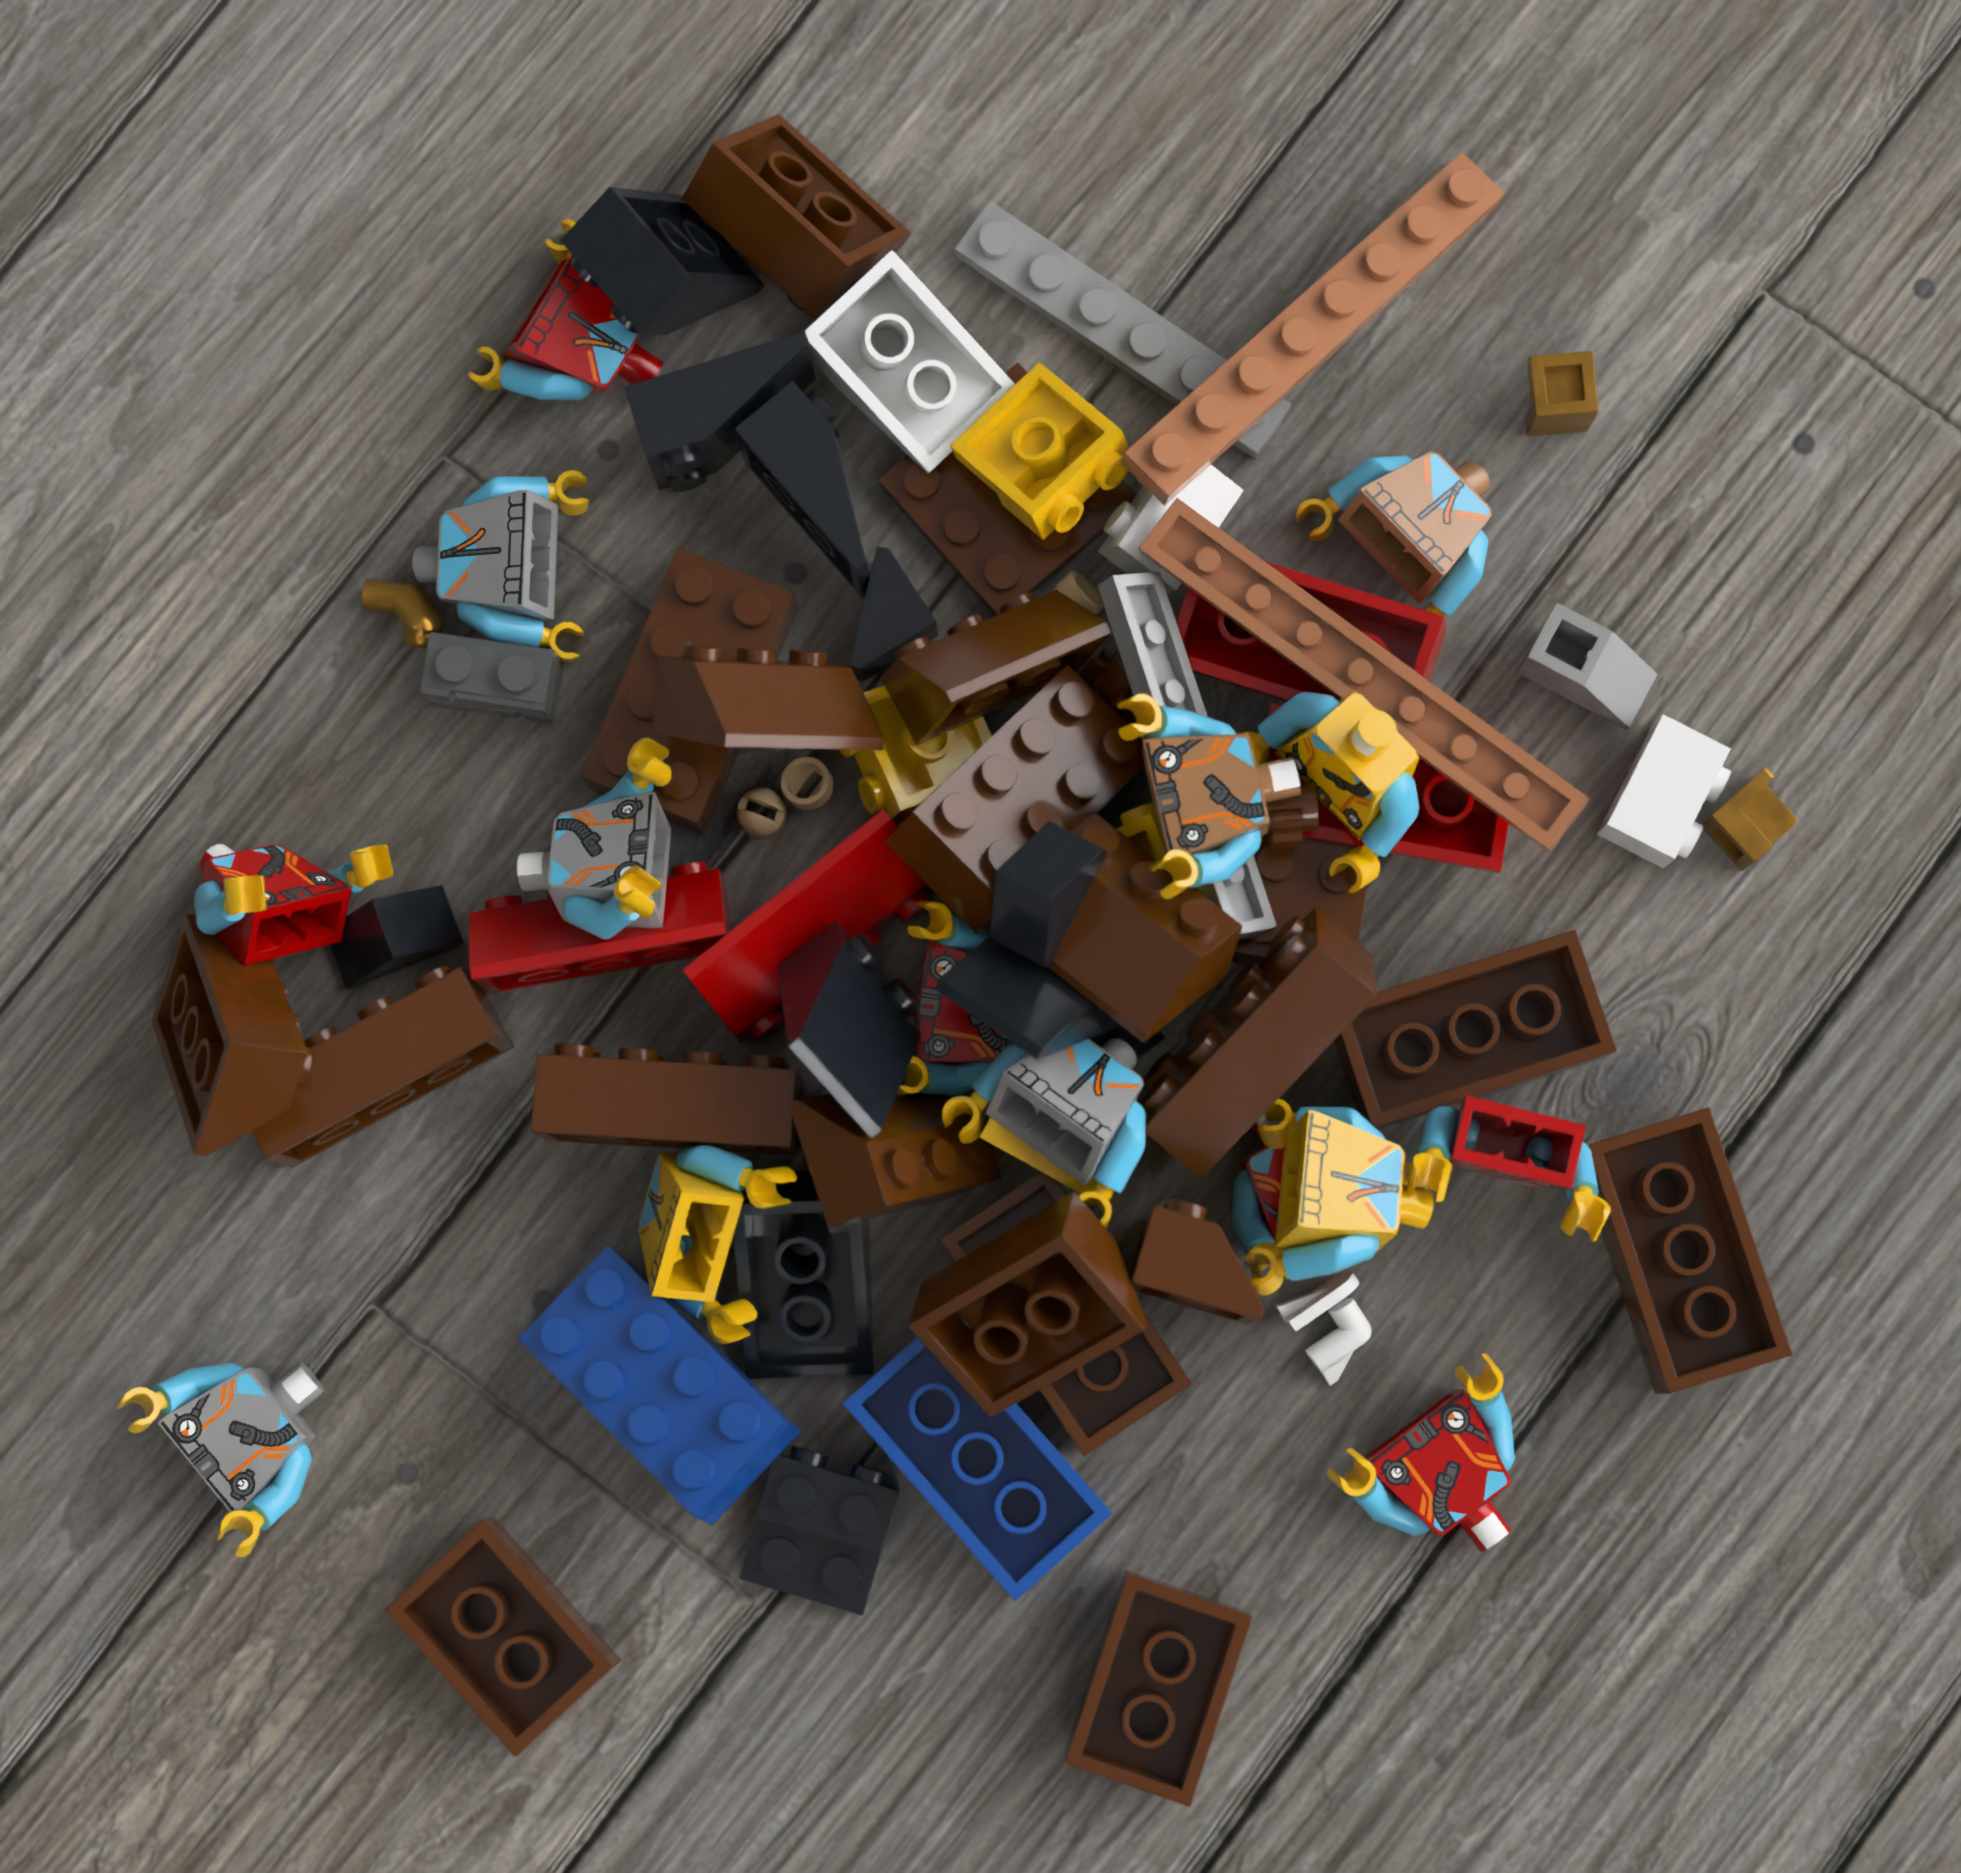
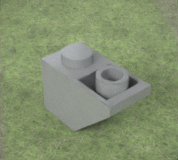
M1559 603L1554 605L1545 618L1517 671L1518 674L1626 730L1630 728L1658 675L1613 631Z

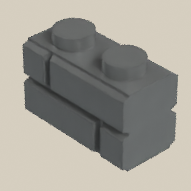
M431 632L428 640L420 693L434 707L517 719L523 714L527 720L553 724L563 663L558 658L556 651L551 649Z

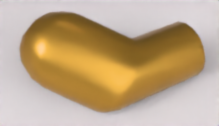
M368 578L365 580L362 591V608L395 613L406 627L404 635L406 642L415 648H427L431 632L438 633L437 629L442 627L441 613L422 588L411 584Z

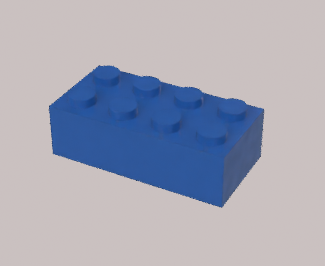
M609 1245L602 1250L518 1338L693 1517L710 1525H713L801 1433V1430L668 1298L651 1296L648 1278L628 1258Z
M919 1337L915 1338L843 1402L844 1406L1014 1601L1020 1598L1113 1514L1017 1404L990 1418Z

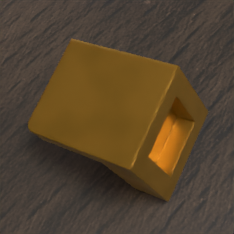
M1593 351L1530 356L1527 362L1532 412L1526 422L1527 436L1587 432L1599 412Z
M1767 767L1753 777L1701 824L1703 825V830L1741 871L1762 857L1797 822L1796 816L1766 785L1775 777Z

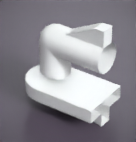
M1352 1270L1335 1275L1309 1293L1276 1304L1280 1311L1279 1314L1294 1331H1298L1328 1310V1313L1338 1327L1305 1349V1351L1330 1386L1339 1380L1354 1350L1365 1344L1371 1337L1372 1332L1369 1321L1353 1298L1344 1299L1359 1285V1280Z

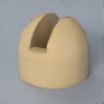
M1070 571L1057 583L1053 590H1058L1095 615L1104 608L1098 591L1085 577L1076 571Z
M801 757L795 759L786 766L782 773L781 789L791 804L799 809L807 811L820 809L830 801L833 794V777L826 766L816 758ZM820 775L823 778L808 798H803Z
M764 787L754 788L746 792L738 802L736 810L737 819L747 835L756 839H769L779 834L784 828L787 821V809L782 797L774 790ZM751 801L777 811L774 821L746 810L748 803Z

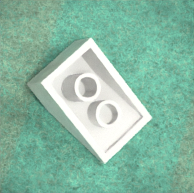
M893 250L805 330L812 362L843 395L927 474L952 452L950 445L1015 385Z

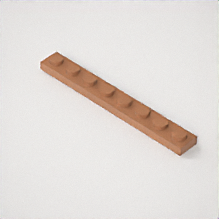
M1461 152L1125 451L1121 463L1165 506L1500 204L1505 193Z
M1175 499L1138 547L1141 554L1337 698L1342 699L1354 691L1362 694L1376 710L1383 711L1392 717L1396 724L1397 732L1416 750L1420 759L1548 853H1550L1589 802V797L1180 499Z

